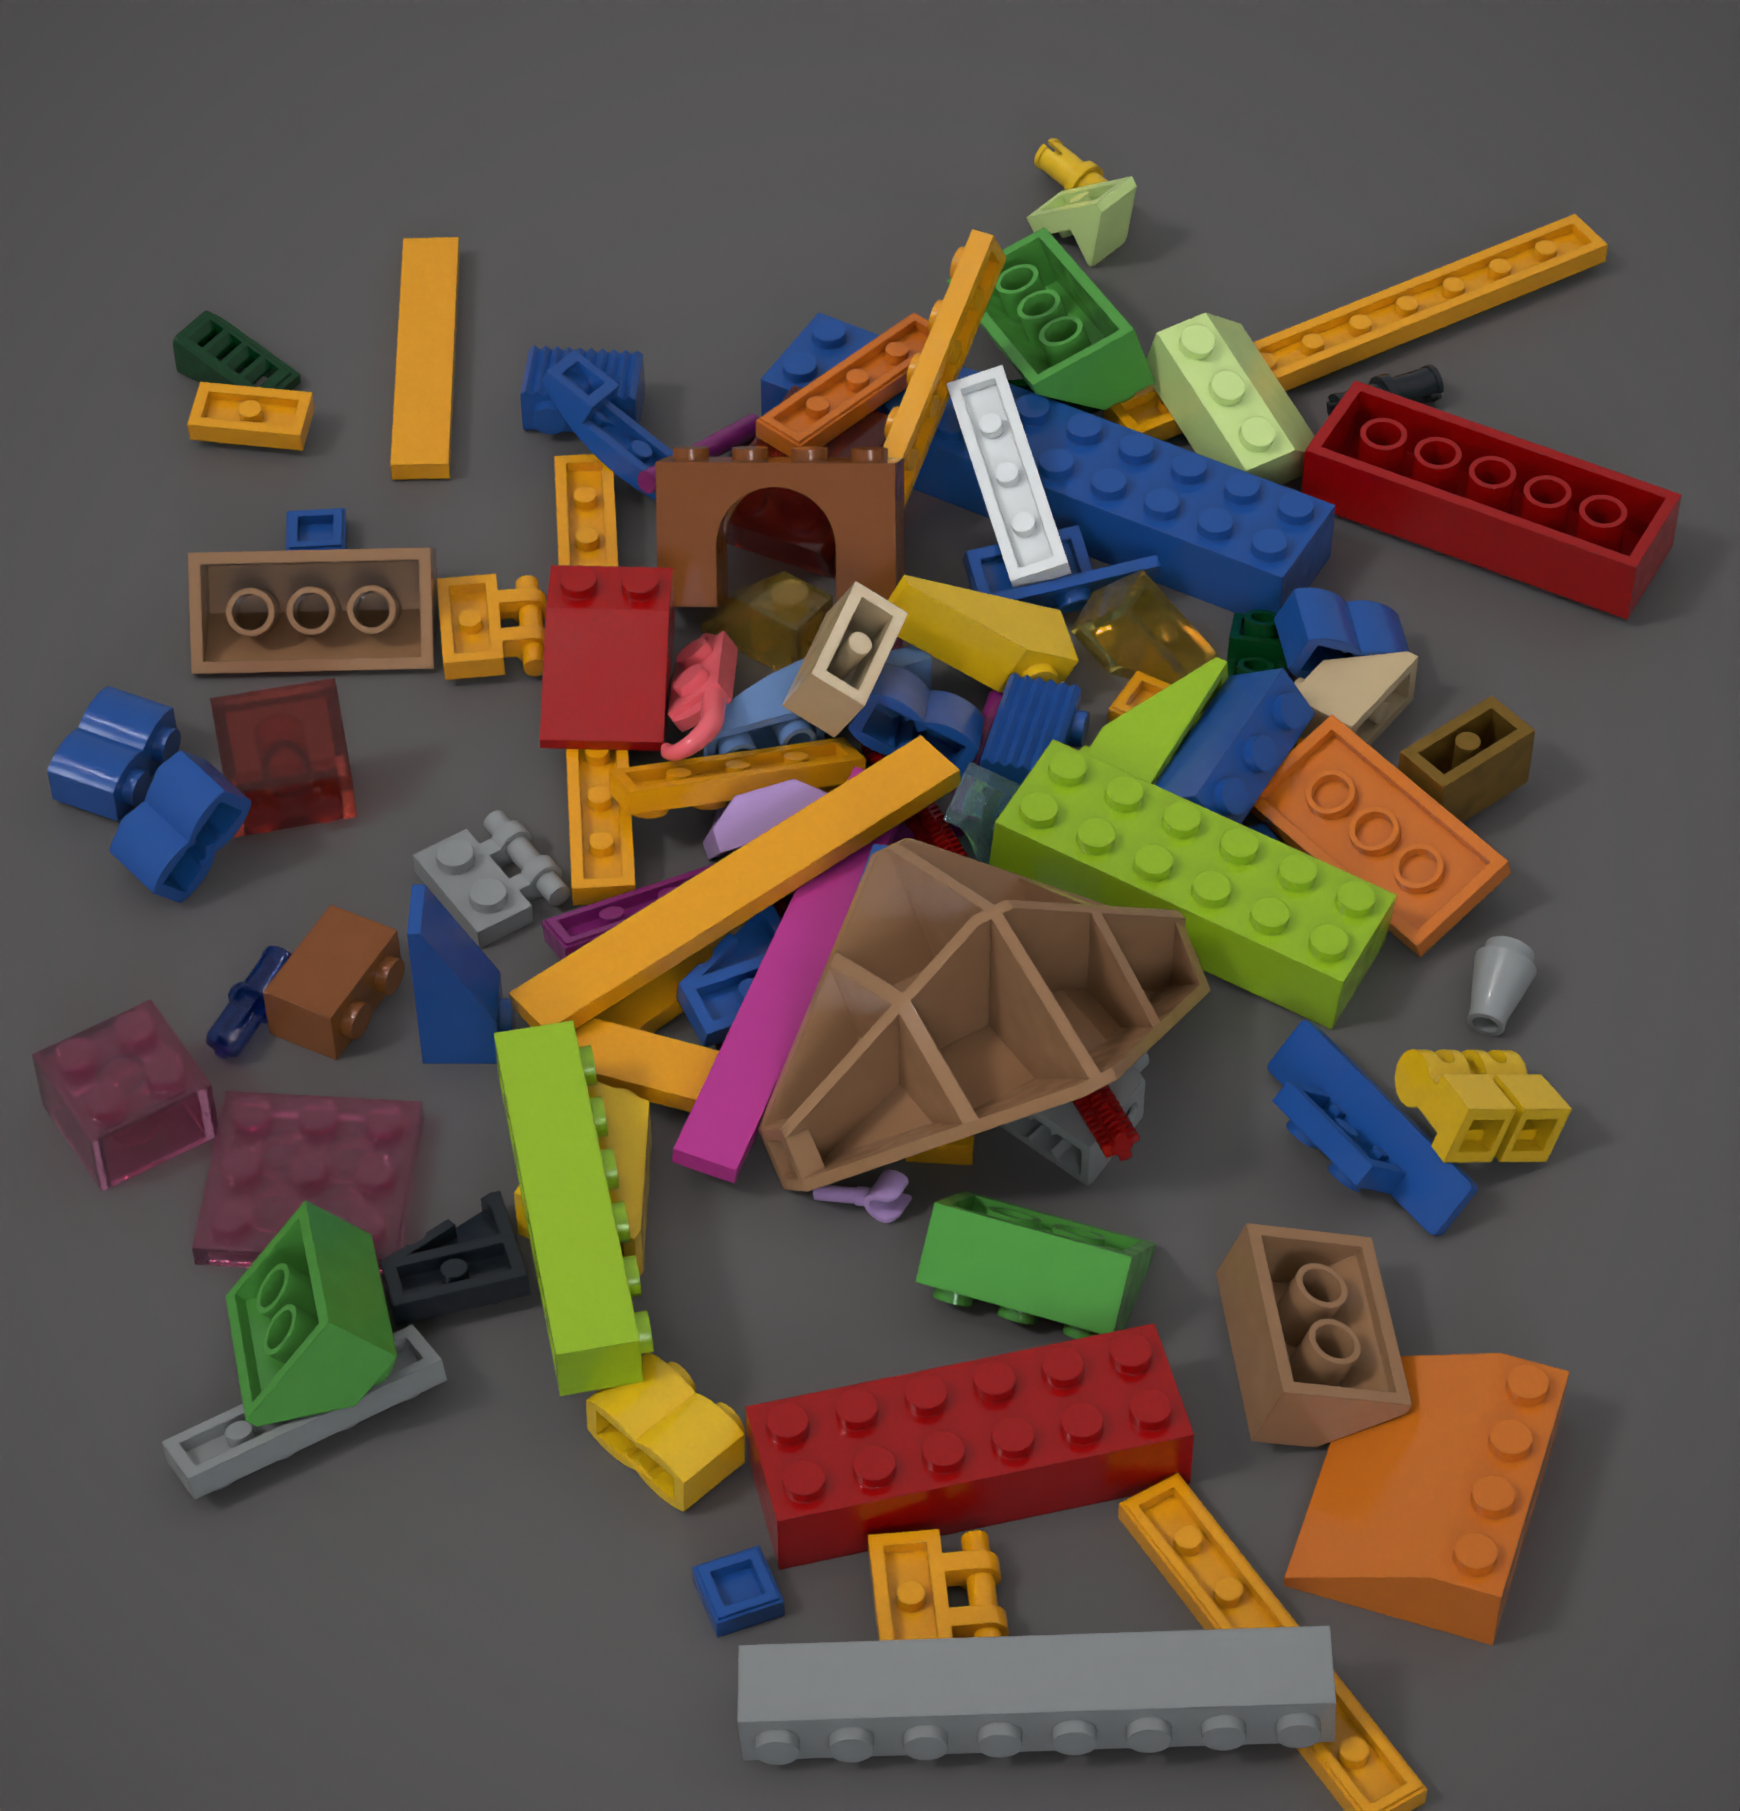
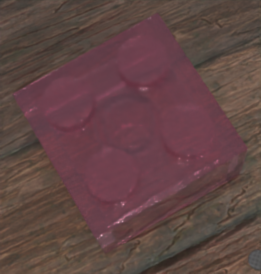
M151 999L32 1054L42 1105L101 1191L220 1135L212 1084Z

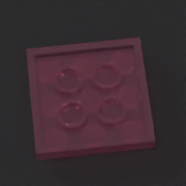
M226 1091L192 1245L195 1265L249 1268L300 1205L307 1200L372 1234L380 1275H382L380 1261L399 1250L402 1246L424 1122L422 1102Z

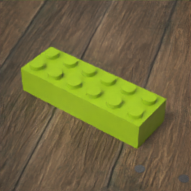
M1054 739L995 821L989 865L1109 906L1178 910L1186 918L1185 929L1197 953L1202 970L1331 1030L1383 947L1397 895Z

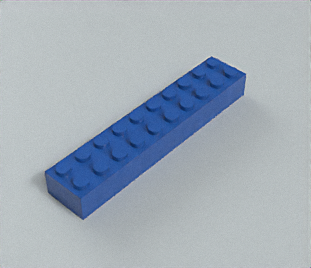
M818 312L760 379L762 416L880 335ZM962 366L958 379L979 372ZM1009 384L1057 530L1079 525L1089 557L1109 565H1115L1158 555L1161 569L1153 582L1231 612L1245 614L1251 610L1258 609L1278 613L1292 591L1297 588H1308L1331 557L1336 505ZM906 389L822 446L828 448V457L851 458V448L883 447L886 440L884 430L888 415L895 406H900ZM950 397L913 489L990 518Z

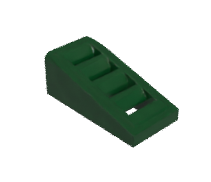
M207 310L194 319L173 339L177 372L197 382L256 387L253 384L264 376L268 379L259 387L293 390L301 383L300 373L228 321ZM243 367H246L245 370H243L240 374H238V372H239Z

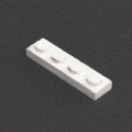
M1003 365L946 383L1012 587L1017 588L1071 574Z

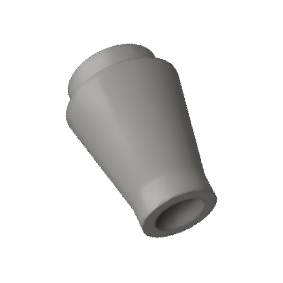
M1495 936L1489 938L1485 942L1484 947L1479 948L1475 952L1471 1003L1466 1019L1467 1024L1474 1031L1488 1036L1501 1035L1505 1030L1508 1019L1537 975V968L1534 964L1535 954L1524 942L1512 937Z

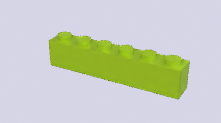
M573 1020L494 1033L498 1078L560 1396L643 1382L641 1354L654 1351L652 1332L647 1310L634 1312L632 1298L642 1296L640 1275L636 1256L623 1257L620 1244L630 1242V1231L624 1201L611 1203L609 1190L619 1189L613 1148L600 1150L598 1138L608 1136L602 1096L590 1098L587 1086L597 1085L591 1045L579 1047Z

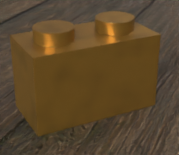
M1491 695L1400 751L1398 769L1463 823L1528 782L1535 729Z

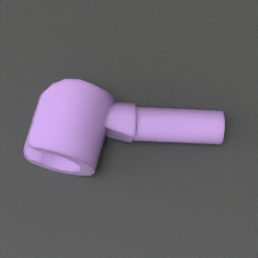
M890 1169L884 1170L872 1188L826 1185L813 1190L814 1200L863 1206L872 1217L882 1223H891L898 1219L911 1201L912 1196L902 1193L909 1183L908 1178L903 1173Z

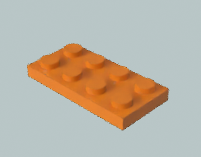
M1333 714L1287 755L1250 810L1252 814L1262 822H1265L1274 833L1291 847L1396 894L1397 898L1388 931L1419 957L1423 956L1511 874L1507 859Z

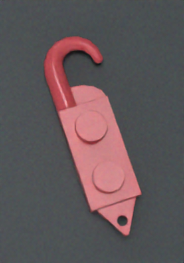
M725 631L717 635L705 632L700 638L684 647L676 657L667 715L682 733L693 727L695 728L676 744L663 743L660 749L661 756L664 759L676 761L692 756L713 741L724 725L726 705L732 702L738 655L737 646Z

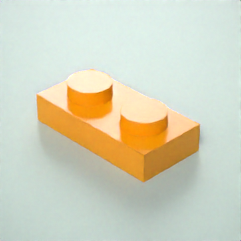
M200 382L187 423L190 440L303 451L315 410L313 392Z

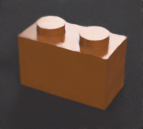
M330 905L263 991L269 1033L337 1061L352 1039L358 1040L365 1033L371 1019V1014L385 995H392L402 981L405 963L401 959L398 930Z

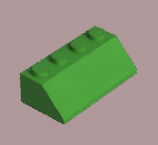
M1045 227L1003 249L1007 259L980 322V327L1035 394L1106 410L1117 403L1131 399L1137 392L1155 383L1134 328ZM951 278L946 280L948 286L951 282Z

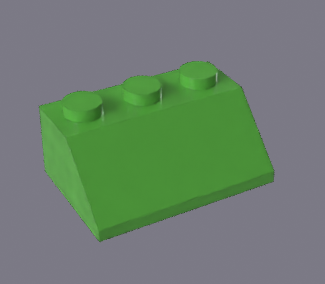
M964 1190L934 1202L915 1282L934 1287L932 1296L950 1304L972 1306L973 1300L978 1299L999 1305L997 1315L1014 1322L1036 1325L1038 1318L1042 1317L1064 1323L1063 1333L1069 1337L1079 1339L1126 1328L1153 1259L1157 1243Z
M307 1200L300 1205L225 1296L245 1420L257 1427L356 1406L373 1385H379L386 1380L398 1357L372 1234Z

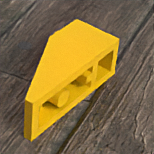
M908 575L902 577L888 599L889 602L908 613L897 637L1000 693H1004L1009 676L1015 672L1021 678L1029 675L1033 680L1040 677L1045 682L1050 679L1056 684L1065 682L1079 661L1061 610Z

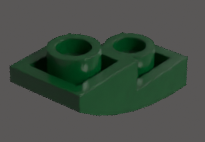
M1262 609L1251 610L1246 614L1234 612L1227 654L1228 677L1284 668L1287 672V663L1274 621L1277 613Z

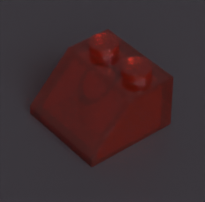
M335 678L210 698L222 774L252 801L245 821L233 838L357 817L352 774Z

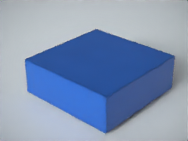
M346 508L287 511L286 551L347 549Z
M759 1545L692 1567L693 1583L717 1638L785 1616L783 1597Z

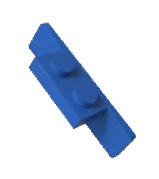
M1079 525L1058 529L1071 570V574L1059 578L1013 588L999 544L968 550L962 558L972 590L1048 608L1057 607L1058 610H1061V613L1081 610L1091 605L1093 599L1114 594L1116 600H1125L1139 596L1149 590V585L1152 584L1161 569L1158 555H1153L1093 570Z
M1302 1020L1267 1066L1268 1071L1283 1085L1272 1101L1290 1119L1286 1123L1287 1129L1294 1137L1313 1149L1319 1148L1332 1161L1328 1166V1170L1341 1184L1355 1192H1360L1362 1188L1390 1194L1429 1234L1442 1236L1477 1193V1184L1456 1163H1443L1431 1147L1433 1140L1314 1022Z

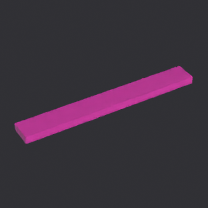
M854 766L848 780L865 769ZM900 824L796 889L673 1148V1163L735 1184L759 1132L758 1127L852 903L873 844L890 846Z

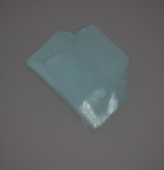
M969 762L943 820L962 829L969 838L976 860L989 865L995 821L1021 785Z

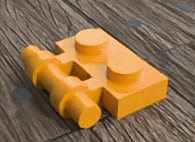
M496 573L436 579L445 680L506 675L504 658L518 657L523 661L524 672L529 676H540L543 674L545 638L543 621L546 618L547 599L540 590L536 577L531 575L521 576L516 580L515 589L498 590ZM514 619L519 623V626L501 628V620Z
M939 1529L868 1535V1556L878 1641L1008 1636L1007 1614L1002 1607L998 1606L996 1586L1002 1579L998 1556L991 1552L988 1534L981 1530L968 1531L960 1539L962 1551L942 1553ZM961 1586L964 1590H967L969 1606L949 1608L947 1587Z

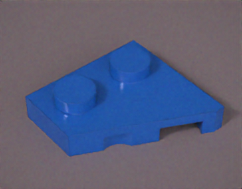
M773 904L750 918L734 936L728 933L713 949L712 957L705 963L698 964L679 983L676 998L703 1047L724 1042L781 922V918Z

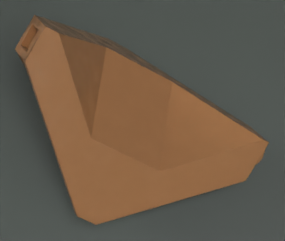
M904 838L871 854L758 1127L759 1134L783 1190L808 1192L1080 1099L1118 1080L1211 991L1197 953L1185 929L1186 918L1178 910L1109 906L912 838Z

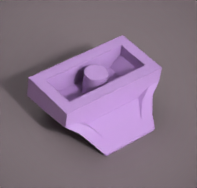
M791 779L734 796L729 805L715 811L712 828L703 841L708 860L733 853L826 795L827 792L796 779Z

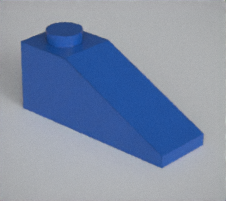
M412 884L407 938L422 1063L497 1064L494 1033L515 1030V1010L511 1006L510 998H503L501 973L425 884Z

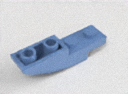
M913 645L890 651L885 663L894 664L911 671L928 686L929 690H932V658L930 654ZM804 659L768 675L732 699V702L726 705L725 722L720 733L703 748L704 756L825 740L823 730L782 706Z

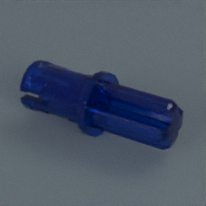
M278 946L266 947L261 954V958L244 982H238L231 987L228 993L229 1003L206 1035V1044L214 1049L216 1056L222 1059H226L229 1056L238 1057L261 1023H268L263 991L292 955L284 948Z

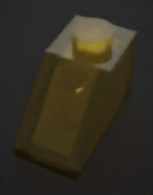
M1143 569L1094 591L1070 630L1109 674L1129 680L1137 671L1173 684L1210 660L1218 657L1217 652Z
M783 571L735 591L726 602L718 607L701 624L702 633L707 632L717 635L725 631L737 646L739 652L778 671L806 657L826 613L833 607V596Z

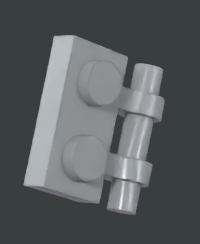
M502 810L491 812L484 820V828L492 836L491 839L479 844L468 829H465L413 854L414 872L480 949L534 923L533 909L530 902L543 896L551 906H559L570 896V888L562 880L563 873L561 868L550 856L540 855L532 845L533 837L531 833L518 820H510ZM514 862L521 870V873L508 878L501 867Z

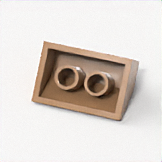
M1246 1223L1216 1271V1277L1251 1441L1316 1448L1407 1414L1412 1406L1372 1237Z

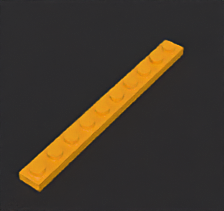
M1573 214L1253 343L1283 389L1288 391L1606 262L1608 244L1581 218ZM1152 385L1137 392L1131 399L1117 403L1104 410V419L1162 441L1183 433Z
M594 454L554 456L558 564L619 567L614 472ZM566 749L573 906L590 905L636 889L632 815H629L609 791V770L629 767L628 750Z

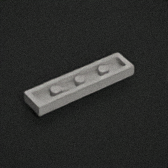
M412 1324L393 1333L398 1357L391 1373L384 1382L379 1385H373L356 1406L257 1427L245 1420L243 1404L162 1441L167 1462L193 1499L196 1500L208 1493L223 1489L232 1482L265 1466L286 1459L297 1451L339 1431L350 1429L360 1421L398 1403L411 1400L420 1393L447 1381L442 1359Z

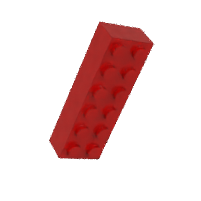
M1354 380L1305 450L1301 493L1336 505L1335 515L1627 620L1673 547L1682 494L1356 380Z
M1155 1323L745 1406L747 1457L779 1570L867 1552L868 1535L939 1529L940 1536L1134 1496L1176 1473H1179L1187 1484L1191 1482L1194 1432Z

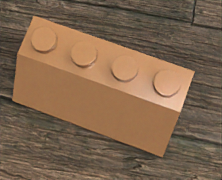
M425 547L188 553L191 674L435 669L438 612L436 549Z

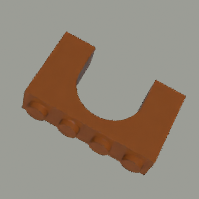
M707 446L673 447V456H667L655 462L657 567L673 568L675 607H718L728 600L727 533L731 517L739 503L749 493L768 487L787 488L807 496L821 508L828 518L834 532L836 545V602L855 581L888 600L905 575L904 458H888V448L886 447L851 448V458L828 457V448L819 446L791 448L792 457H768V447L764 446L732 447V457H709V447Z

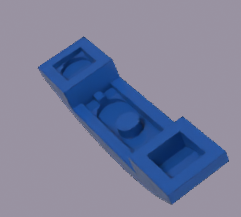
M574 349L547 370L542 378L552 401L573 432L602 463L635 489L656 501V491L647 494L641 490L637 481L640 472L655 465V462L667 456H672L673 451L610 402L620 385ZM755 491L749 493L739 503L731 519L752 501L756 494Z

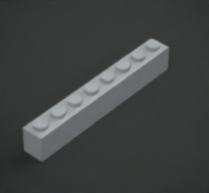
M1330 1626L739 1645L737 1724L743 1761L760 1760L767 1764L783 1765L791 1763L796 1759L834 1758L842 1762H860L872 1756L908 1755L918 1760H933L945 1754L983 1753L990 1757L1004 1758L1019 1752L1057 1751L1066 1755H1082L1094 1749L1131 1748L1142 1753H1155L1168 1747L1206 1746L1213 1750L1226 1751L1247 1744L1280 1743L1290 1748H1305L1317 1742H1335L1336 1694Z

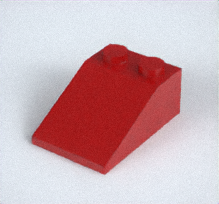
M551 565L545 618L540 748L661 751V745L665 743L675 630L673 568Z

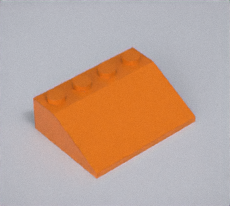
M1503 1353L1401 1356L1412 1402L1411 1408L1407 1414L1330 1442L1284 1577L1283 1586L1493 1645L1561 1421L1570 1371Z

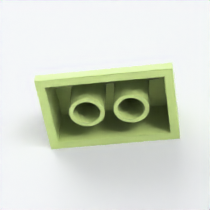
M1205 312L1156 333L1146 358L1155 381L1152 386L1197 454L1280 485L1303 476L1305 450L1315 436L1241 323Z

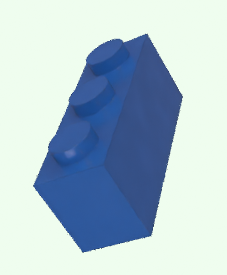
M1284 668L1229 676L1154 785L1241 824L1315 715V712Z

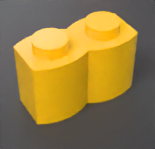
M645 1353L641 1356L643 1382L600 1389L586 1400L587 1429L597 1442L615 1459L627 1467L636 1470L644 1482L659 1497L671 1506L684 1512L745 1463V1428L739 1416L727 1404L722 1402L715 1404L705 1396L696 1393V1386L691 1376L682 1366L673 1361L667 1363L652 1353Z

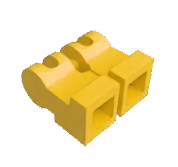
M1410 1049L1400 1057L1395 1070V1088L1400 1101L1407 1107L1419 1108L1436 1130L1437 1134L1431 1147L1443 1163L1492 1162L1494 1156L1499 1162H1547L1572 1111V1108L1542 1074H1527L1523 1059L1517 1052L1512 1050H1491L1489 1052L1483 1050H1464L1460 1052L1458 1050L1442 1049L1434 1052L1428 1049Z

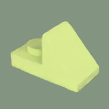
M1130 176L1063 190L1026 218L1033 232L1045 227L1051 234L1059 232L1061 238L1073 235L1087 264L1090 267L1095 266L1126 241L1137 185L1133 177Z

